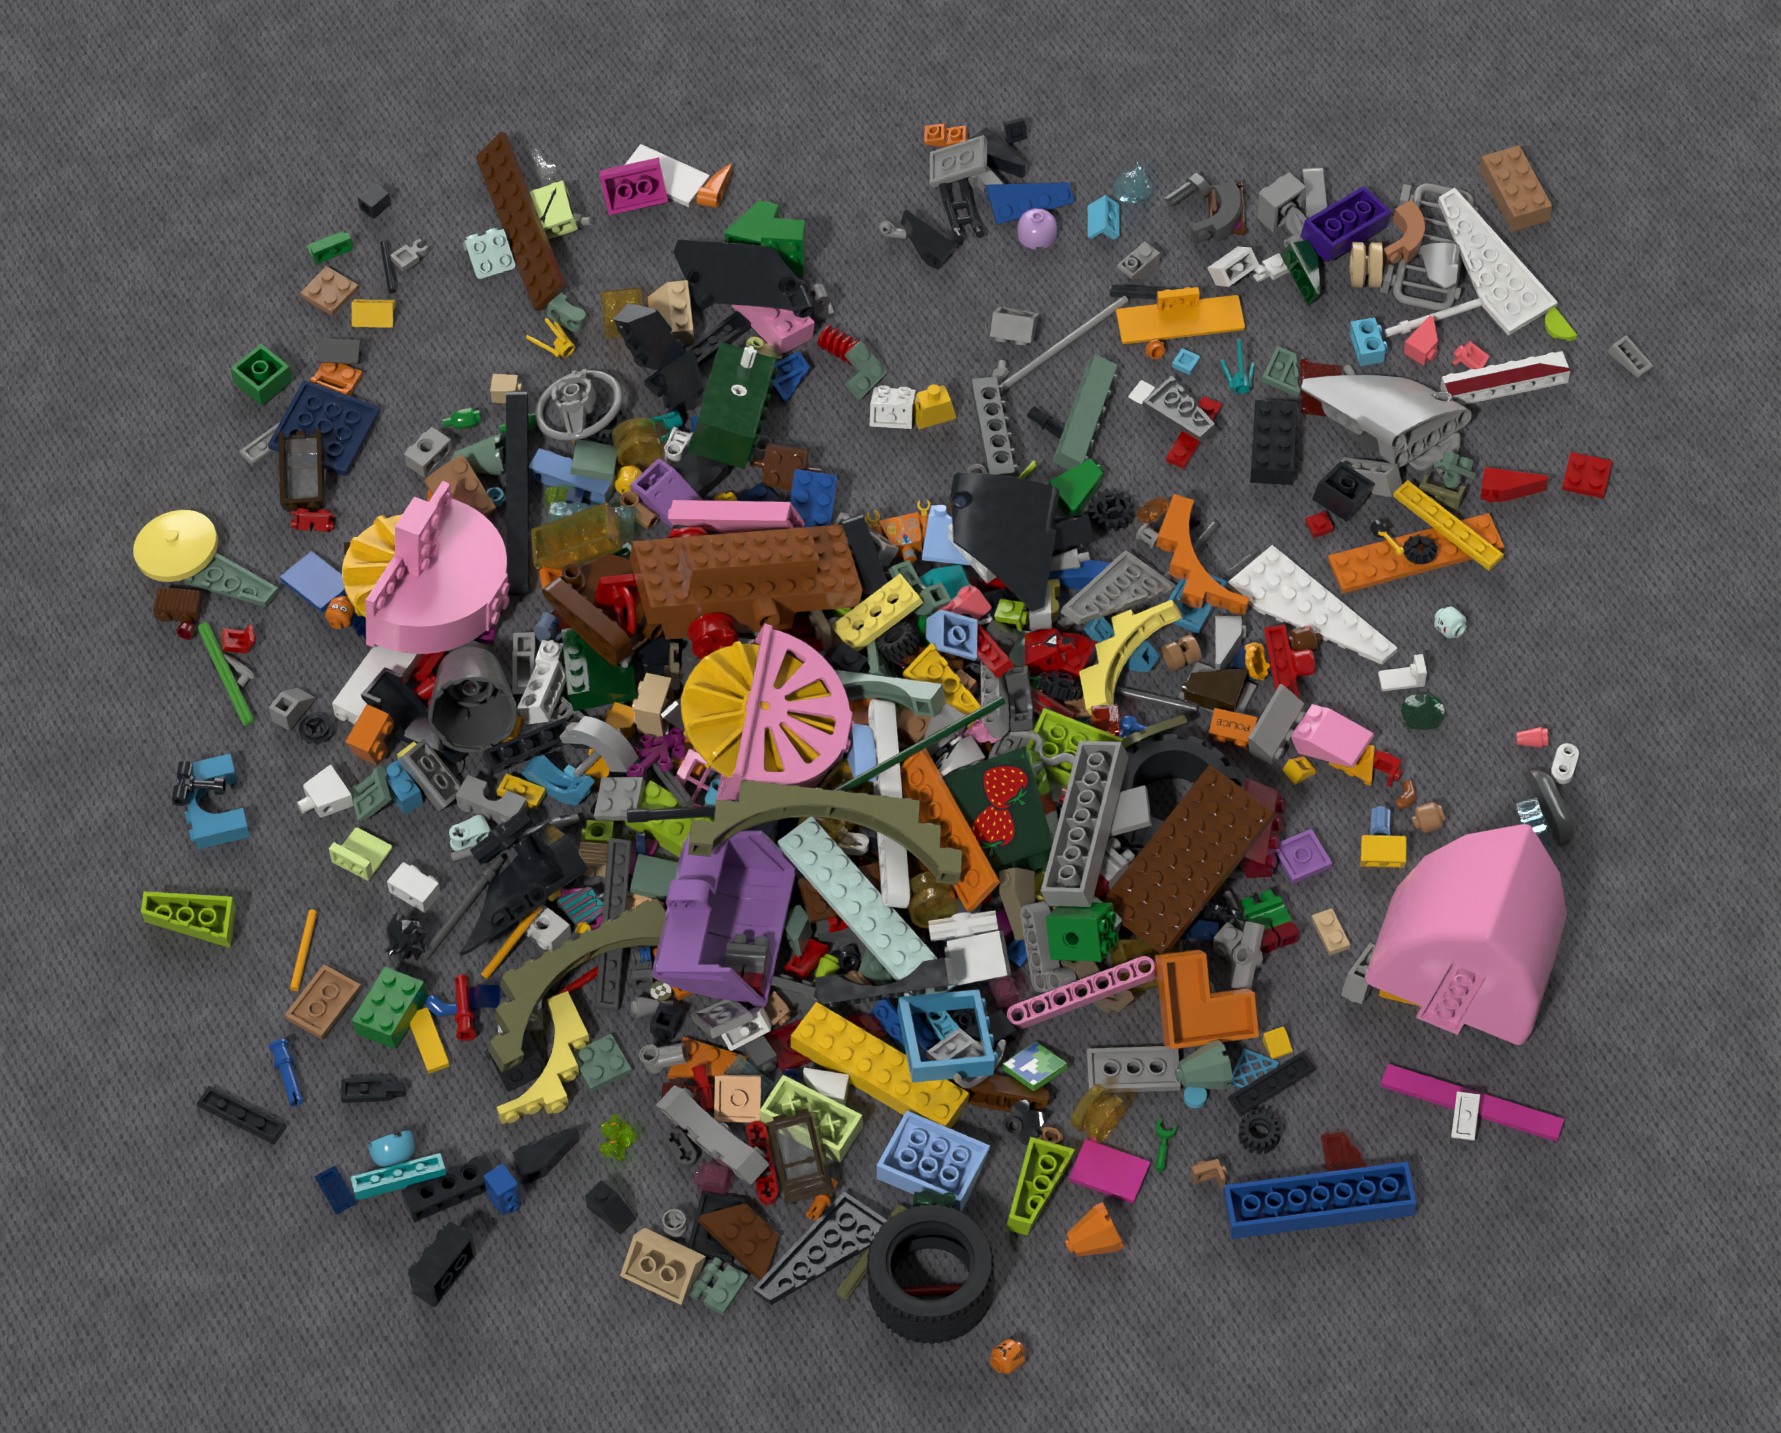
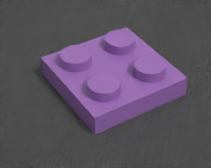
M1312 829L1281 841L1279 849L1276 850V858L1292 884L1332 868L1330 858Z

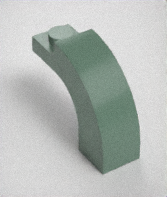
M909 560L894 565L889 569L892 578L901 574L924 602L913 610V613L926 615L946 607L952 601L942 582L926 588Z

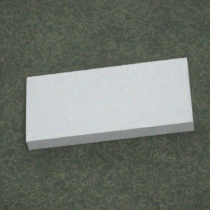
M640 144L626 164L659 157L668 198L690 207L697 197L699 188H703L706 185L710 175Z

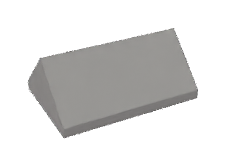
M425 739L421 740L397 759L438 811L456 798L461 784Z

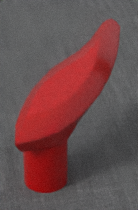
M831 917L828 920L830 924L828 932H836L849 927L842 918Z

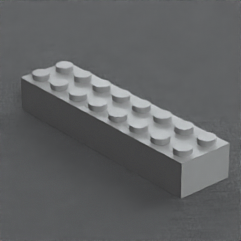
M1079 741L1041 888V893L1048 906L1091 907L1128 761V755L1121 742Z

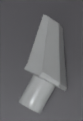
M574 213L579 228L583 229L584 226L593 224L592 217H584L582 214Z
M998 361V368L993 370L992 377H997L998 385L1009 373L1006 368V361Z

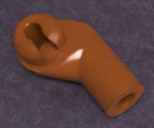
M1406 780L1402 783L1404 793L1395 800L1398 809L1408 808L1416 801V792L1412 780Z

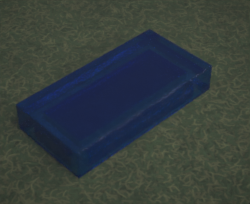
M335 1166L314 1176L335 1215L356 1205L355 1199Z

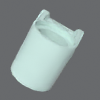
M476 815L450 828V846L454 851L475 846L488 836L487 834L492 830L484 816Z

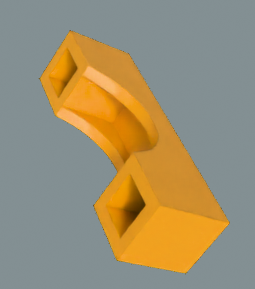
M615 702L612 709H608L605 723L615 729H620L625 738H633L637 729V724L634 723L635 712H632V707ZM589 749L588 756L594 751V749ZM601 756L584 774L586 776L589 775L595 781L592 786L600 788L601 778H608L614 772L609 770Z

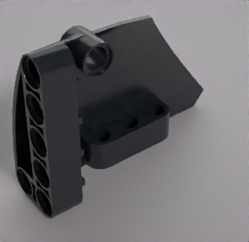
M956 473L953 476L950 498L946 506V512L952 519L953 543L993 573L1031 612L1043 608L1056 536L1054 523L1059 489L1040 482L1003 475Z

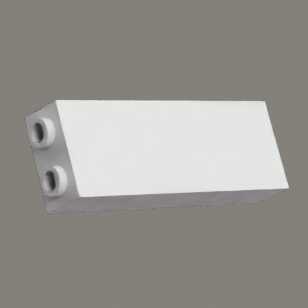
M375 645L333 701L332 705L335 716L342 721L348 720L355 725L367 704L361 698V694L382 669L386 667L402 674L406 684L410 679V674L425 654L402 653Z

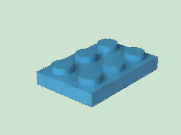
M1209 574L1218 584L1226 588L1227 581ZM1180 579L1168 601L1173 600L1181 612L1182 619L1172 623L1200 634L1214 607L1206 602L1203 603L1201 609L1189 607L1182 603V593L1187 580Z

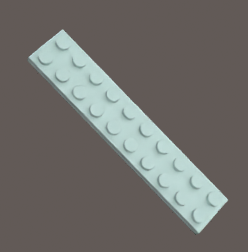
M809 817L777 842V846L896 981L908 976L923 961L937 959L892 907L883 906L882 895L813 817ZM954 978V985L948 986L946 991L935 992L934 988L926 989V994L948 993L957 986L958 981ZM912 991L907 992L909 996H915L912 994Z

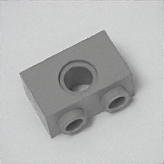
M431 427L427 432L421 434L419 440L413 446H409L405 451L406 466L426 478L453 451L451 439Z

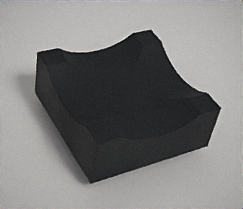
M689 452L678 462L671 465L701 498L707 495L728 475L727 464Z

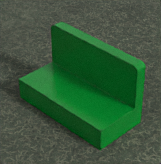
M343 231L306 246L315 265L353 250L349 233H344Z

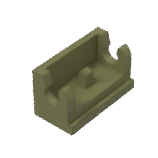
M1425 473L1419 489L1441 506L1458 511L1466 493V486L1461 485L1460 490L1446 487V485L1431 481L1429 479L1430 474Z

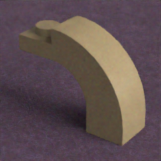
M1061 961L1063 967H1069L1075 972L1076 981L1100 972L1095 962ZM1103 980L1099 984V989L1107 988L1109 980ZM1082 988L1079 991L1085 996L1088 989ZM1125 990L1093 1002V1004L1109 1014L1112 1010L1120 1012L1125 1009L1134 997L1131 991Z

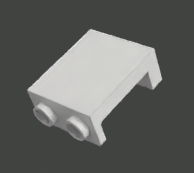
M1003 931L947 941L945 955L946 958H951L953 977L958 981L957 986L1011 976Z

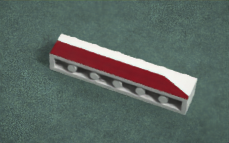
M1563 351L1551 352L1546 355L1509 361L1504 364L1489 365L1476 370L1470 369L1457 374L1451 373L1442 376L1440 389L1442 392L1450 393L1452 400L1456 403L1465 405L1568 383L1570 369Z

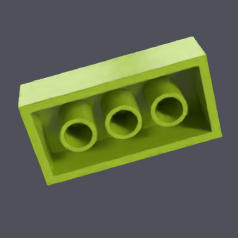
M650 780L645 786L640 809L682 808L671 792ZM707 817L653 820L637 823H628L625 820L630 828L637 832H645L647 838L659 841L661 847L680 857L682 844L688 837L692 820L714 822V819Z

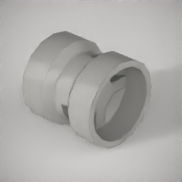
M678 1209L668 1210L662 1219L664 1233L670 1239H680L687 1230L685 1215Z

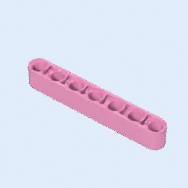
M1147 956L1136 958L1017 1003L1008 1009L1007 1018L1015 1027L1020 1029L1027 1028L1149 982L1157 976L1156 964ZM1151 964V970L1148 973L1141 972L1144 965ZM1124 972H1130L1128 980L1120 981V977ZM1103 980H1109L1107 988L1099 989V984ZM1080 989H1088L1084 997H1078ZM1066 996V1002L1063 1005H1057L1058 998ZM1040 1004H1045V1010L1041 1013H1036V1007ZM1018 1012H1024L1023 1019L1015 1021V1015Z

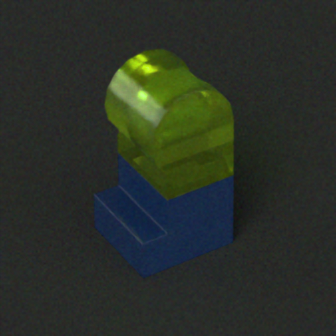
M552 486L545 491V503L549 510L573 511V516L582 517L586 501L584 489Z

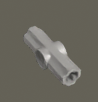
M1245 922L1241 944L1233 952V960L1236 963L1231 988L1251 990L1255 968L1259 967L1263 960L1260 945L1265 925Z

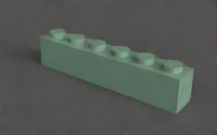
M1097 354L1087 363L1052 462L1070 470L1088 460L1086 453L1093 445L1094 439H1092V436L1099 428L1100 423H1098V419L1103 415L1106 408L1103 406L1104 402L1108 400L1111 394L1109 387L1117 377L1115 373L1117 364Z

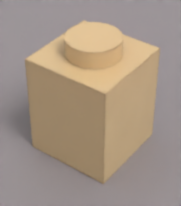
M493 374L490 389L492 402L506 403V391H522V384H519L518 375Z

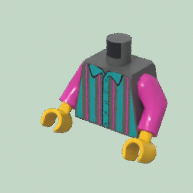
M591 887L561 888L548 897L550 901L558 899L559 912L579 937L589 929L593 931L600 927L604 892L597 895Z

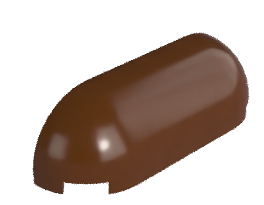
M995 1074L989 1075L981 1083L971 1088H963L958 1084V1087L969 1093L968 1103L971 1105L1011 1113L1012 1106L1022 1100H1028L1030 1110L1040 1111L1047 1106L1049 1093L1043 1086L1036 1091H1032L1015 1078Z

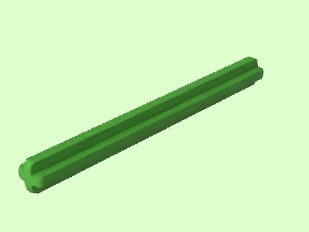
M209 623L199 624L198 631L244 726L253 724V716Z

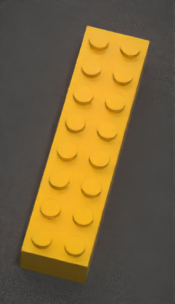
M818 1002L813 1005L791 1035L792 1049L807 1056L830 1072L849 1075L850 1084L903 1116L906 1111H909L951 1129L968 1106L969 1093L947 1079L912 1083L905 1054Z

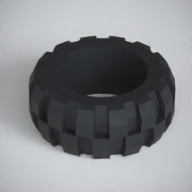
M1177 734L1161 735L1160 741L1153 742L1149 738L1136 744L1133 747V754L1126 752L1128 761L1120 792L1144 785L1147 786L1155 781L1167 778H1178L1195 783L1209 765L1213 766L1239 787H1241V782L1237 771L1232 766H1228L1229 759L1216 747L1209 750L1206 748L1204 740L1189 736V740L1177 739ZM1151 816V826L1115 836L1123 845L1129 843V847L1144 848L1164 821Z

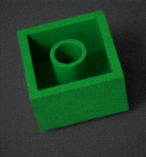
M262 344L230 368L234 384L261 406L292 382L290 367Z

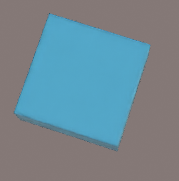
M1182 348L1172 362V367L1191 375L1200 362L1201 356Z

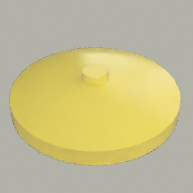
M191 510L171 511L156 517L143 527L135 540L133 554L139 569L149 578L162 582L180 581L197 574L211 562L218 548V535L213 523L205 515Z

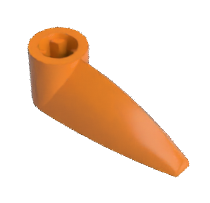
M732 164L719 170L703 188H699L697 193L698 206L719 208L733 169Z

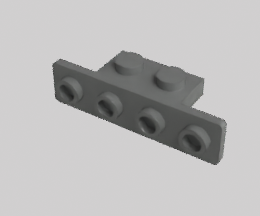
M781 974L780 978L773 976L769 995L776 991L788 1006L809 1012L813 1005L818 1002L814 983L802 980L801 984L793 982V977ZM839 1007L828 1009L837 1014Z

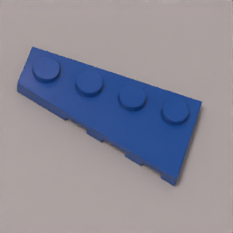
M1069 183L985 185L996 225L1021 218L1025 212L1031 209L1050 210L1074 203Z

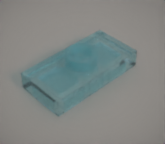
M740 1055L735 1058L724 1072L725 1075L761 1076V1099L774 1084Z

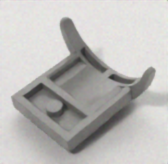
M958 1028L929 1049L926 1057L930 1061L984 1056V1051L977 1041L961 1028ZM1004 1039L999 1041L994 1051L997 1052L998 1064L1006 1046ZM958 1073L954 1074L955 1082L963 1088L974 1087L988 1077L962 1078Z

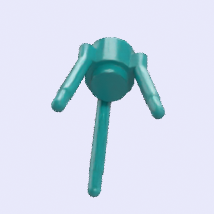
M1238 339L1239 373H1236L1232 379L1225 361L1222 359L1220 363L1229 382V389L1234 390L1236 394H1245L1253 388L1252 379L1255 363L1251 362L1249 375L1247 376L1243 370L1241 340Z
M675 410L665 415L642 420L641 423L629 426L628 429H638L661 422L663 428L670 431L652 445V448H656L670 437L674 427L682 426V419Z

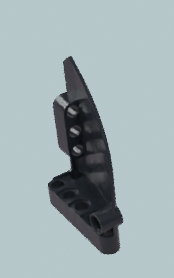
M547 822L532 832L531 836L534 841L529 834H525L512 844L518 855L488 884L483 909L472 934L459 952L461 956L471 953L543 904L550 895L589 870L572 842L563 832Z

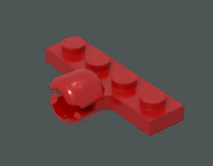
M1285 625L1265 627L1264 635L1275 692L1279 685L1282 684L1299 698L1296 679L1315 673L1313 652L1310 649L1291 650Z

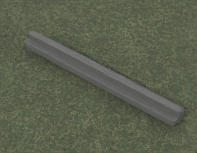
M659 757L650 766L682 808L692 807V798L670 770H660Z

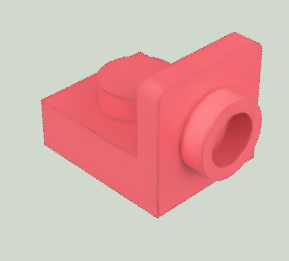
M1470 341L1456 349L1454 352L1456 357L1452 363L1457 365L1459 362H1462L1468 368L1476 370L1484 367L1489 355Z

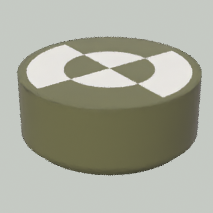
M661 981L651 985L649 990L651 999L658 1001L671 1000L672 987Z

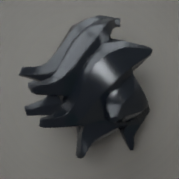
M396 912L386 927L389 947L386 950L387 956L389 958L394 953L399 954V962H402L406 954L411 951L415 960L418 961L419 950L424 953L426 952L423 946L425 935L428 934L425 924L415 921L414 918L399 921V913Z

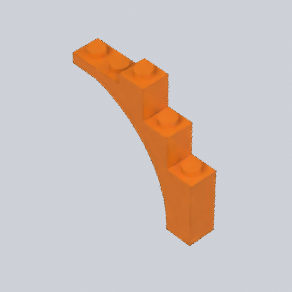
M1174 494L1158 534L1156 546L1164 551L1174 552L1168 574L1173 575L1177 579L1187 580L1181 602L1189 607L1200 609L1203 603L1206 602L1213 607H1222L1232 613L1245 615L1249 597L1228 591L1218 584L1205 571L1196 557L1189 534V520L1194 500Z

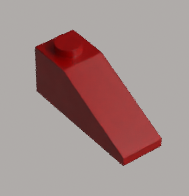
M1484 467L1480 500L1504 502L1546 491L1548 476Z

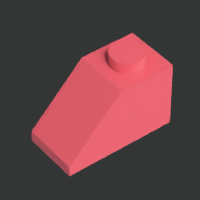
M1431 315L1405 341L1404 354L1423 366L1429 360L1433 361L1438 353V339L1434 318Z

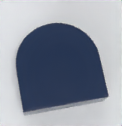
M645 832L636 833L637 857L638 854L646 855Z

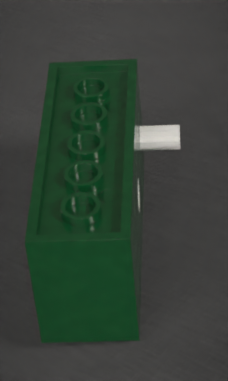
M720 342L689 446V453L745 469L747 461L752 462L755 450L751 448L757 446L760 436L759 433L774 385L773 380H775L778 370L777 367H774L777 358L757 353L753 346L743 349Z

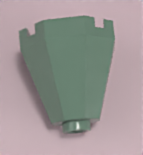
M1219 1040L1211 1041L1178 1062L1177 1069H1175L1177 1081L1181 1082L1184 1087L1217 1090L1231 1088L1230 1082L1233 1081L1230 1060L1228 1056H1223L1222 1051H1226L1225 1046Z

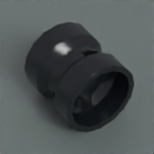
M981 660L971 662L963 670L975 679L977 684L981 682Z

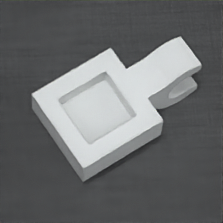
M1278 253L1262 261V265L1254 269L1257 274L1253 275L1257 282L1269 276L1272 280H1275L1288 273L1289 270Z

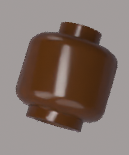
M1310 626L1293 629L1288 636L1289 646L1293 651L1310 649L1312 652H1316L1318 643L1321 642L1318 631H1314Z

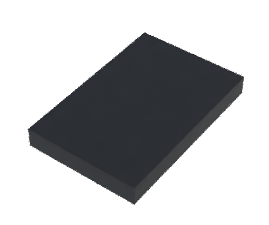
M702 1190L687 1248L706 1256L705 1259L713 1260L716 1257L722 1262L732 1264L734 1256L697 1220L704 1214L747 1204V1199Z

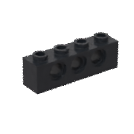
M565 718L484 750L482 758L490 776L531 760L533 757L567 745L559 737L567 727Z
M487 1155L476 1156L460 1166H452L446 1171L445 1176L429 1179L417 1184H410L401 1190L403 1201L413 1223L487 1192L483 1176L493 1170ZM468 1176H475L472 1180L466 1179ZM447 1185H454L451 1189H445ZM426 1194H432L430 1198H423Z

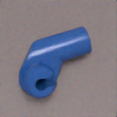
M429 995L427 997L426 1006L436 1016L440 1017L457 1013L456 1003L444 1004L436 995Z

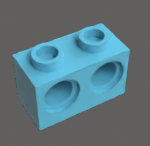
M1375 317L1351 321L1349 334L1359 365L1365 366L1384 362L1385 354L1388 353L1386 341H1382L1381 325H1377Z

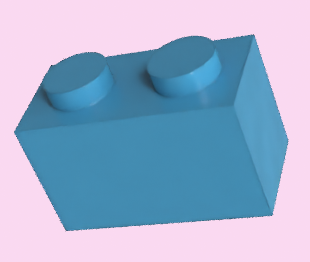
M398 760L384 767L387 771L385 779L390 796L404 815L423 804L421 791Z

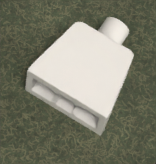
M332 765L327 766L303 785L306 798L297 802L303 814L314 808L321 818L353 806L351 793Z

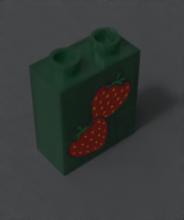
M1024 746L944 775L950 793L998 880L1000 871L1014 867L1020 869L1030 867V870L1034 871L1035 874L1046 872L1059 817L1039 752Z

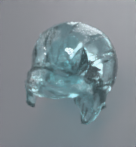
M1138 161L1134 162L1136 165L1134 168L1121 172L1113 182V194L1122 204L1130 205L1136 202H1146L1154 189L1152 185L1145 186L1146 183H1149V179L1146 177V172Z

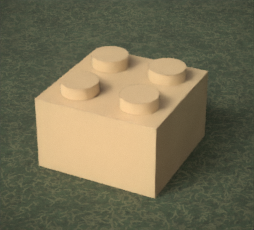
M646 673L644 681L639 683L638 699H634L632 704V712H635L634 723L637 724L638 733L659 737L664 735L668 721L661 714L675 702L672 678Z

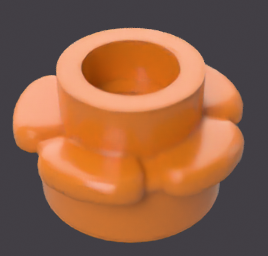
M1159 340L1150 341L1145 348L1146 355L1154 360L1161 358L1165 353L1164 343Z

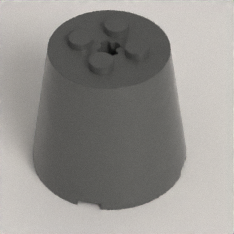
M462 647L450 652L439 665L429 704L428 719L432 732L442 740L444 745L466 753L483 752L500 741H505L514 729L517 709L499 660L491 652L479 647Z

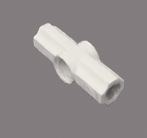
M995 911L976 914L964 912L954 914L951 918L928 921L931 941L948 938L960 939L975 936V934L998 931Z

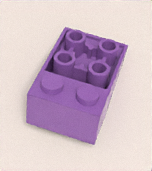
M660 458L630 484L631 491L637 493L639 500L658 513L660 520L671 528L673 525L668 519V511L672 506L673 500L703 501L680 474Z

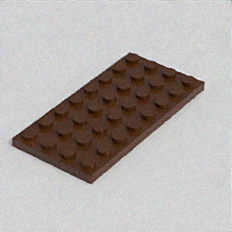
M1209 765L1129 865V868L1102 899V902L1113 903V911L1123 919L1121 924L1161 955L1167 954L1277 815L1213 766Z

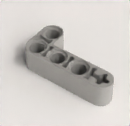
M1043 901L1025 905L1020 910L1031 982L1037 992H1049L1076 982L1075 972L1071 968H1060L1059 960H1050L1046 916L1050 913V909L1047 903Z

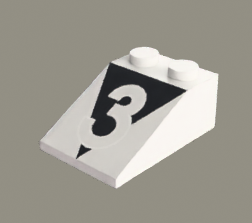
M959 736L950 742L952 745L950 748L947 749L945 747L935 754L937 757L933 762L945 784L956 780L985 758L972 736L965 738Z

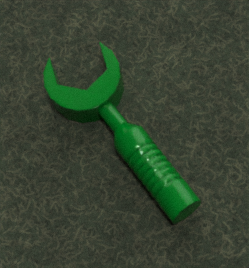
M1163 1119L1159 1120L1156 1124V1134L1162 1139V1144L1158 1148L1155 1170L1159 1172H1164L1168 1150L1166 1141L1172 1139L1176 1134V1125L1172 1131H1164L1162 1129Z

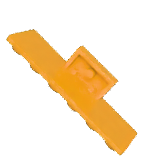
M1198 287L1157 292V304L1116 309L1122 344L1245 330L1239 296L1232 295L1199 299Z

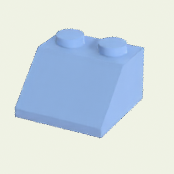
M941 609L926 619V639L933 643L938 651L974 661L977 659V619Z

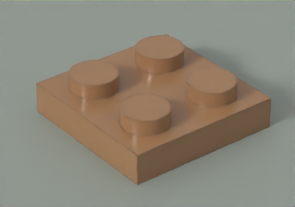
M326 266L300 292L301 298L333 316L359 288L358 284Z

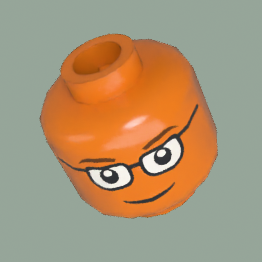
M339 596L331 600L325 617L331 627L335 629L347 628L351 625L356 614L355 607L348 597Z

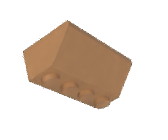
M951 669L960 678L966 690H969L973 697L978 694L977 681L961 669ZM905 707L896 716L897 736L910 746L924 739L931 717L915 715L911 709Z

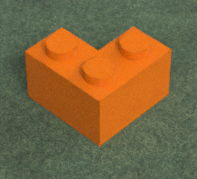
M366 704L345 742L355 756L378 766L388 754V746L384 739L386 735L391 733L394 721L389 714Z

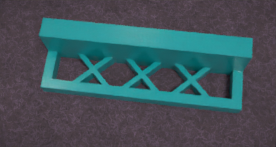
M441 1153L351 1176V1181L357 1201L403 1189L410 1184H417L422 1181L445 1176L446 1171Z

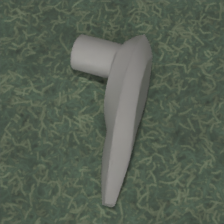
M224 654L227 661L241 674L237 684L243 688L249 679L254 678V674L236 659Z

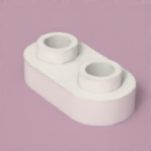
M1565 743L1558 747L1551 770V778L1556 783L1567 784L1572 780L1579 756L1576 746Z
M840 831L828 833L845 854L863 855L869 850V839L864 834Z

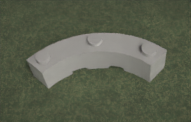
M674 1085L656 1106L675 1125L678 1124L683 1129L686 1128L688 1132L685 1135L724 1168H730L738 1178L751 1185L769 1166L764 1159L766 1155L758 1147L755 1146L753 1149L731 1133L732 1130L724 1122L719 1124L692 1099L694 1095L687 1088L681 1089Z

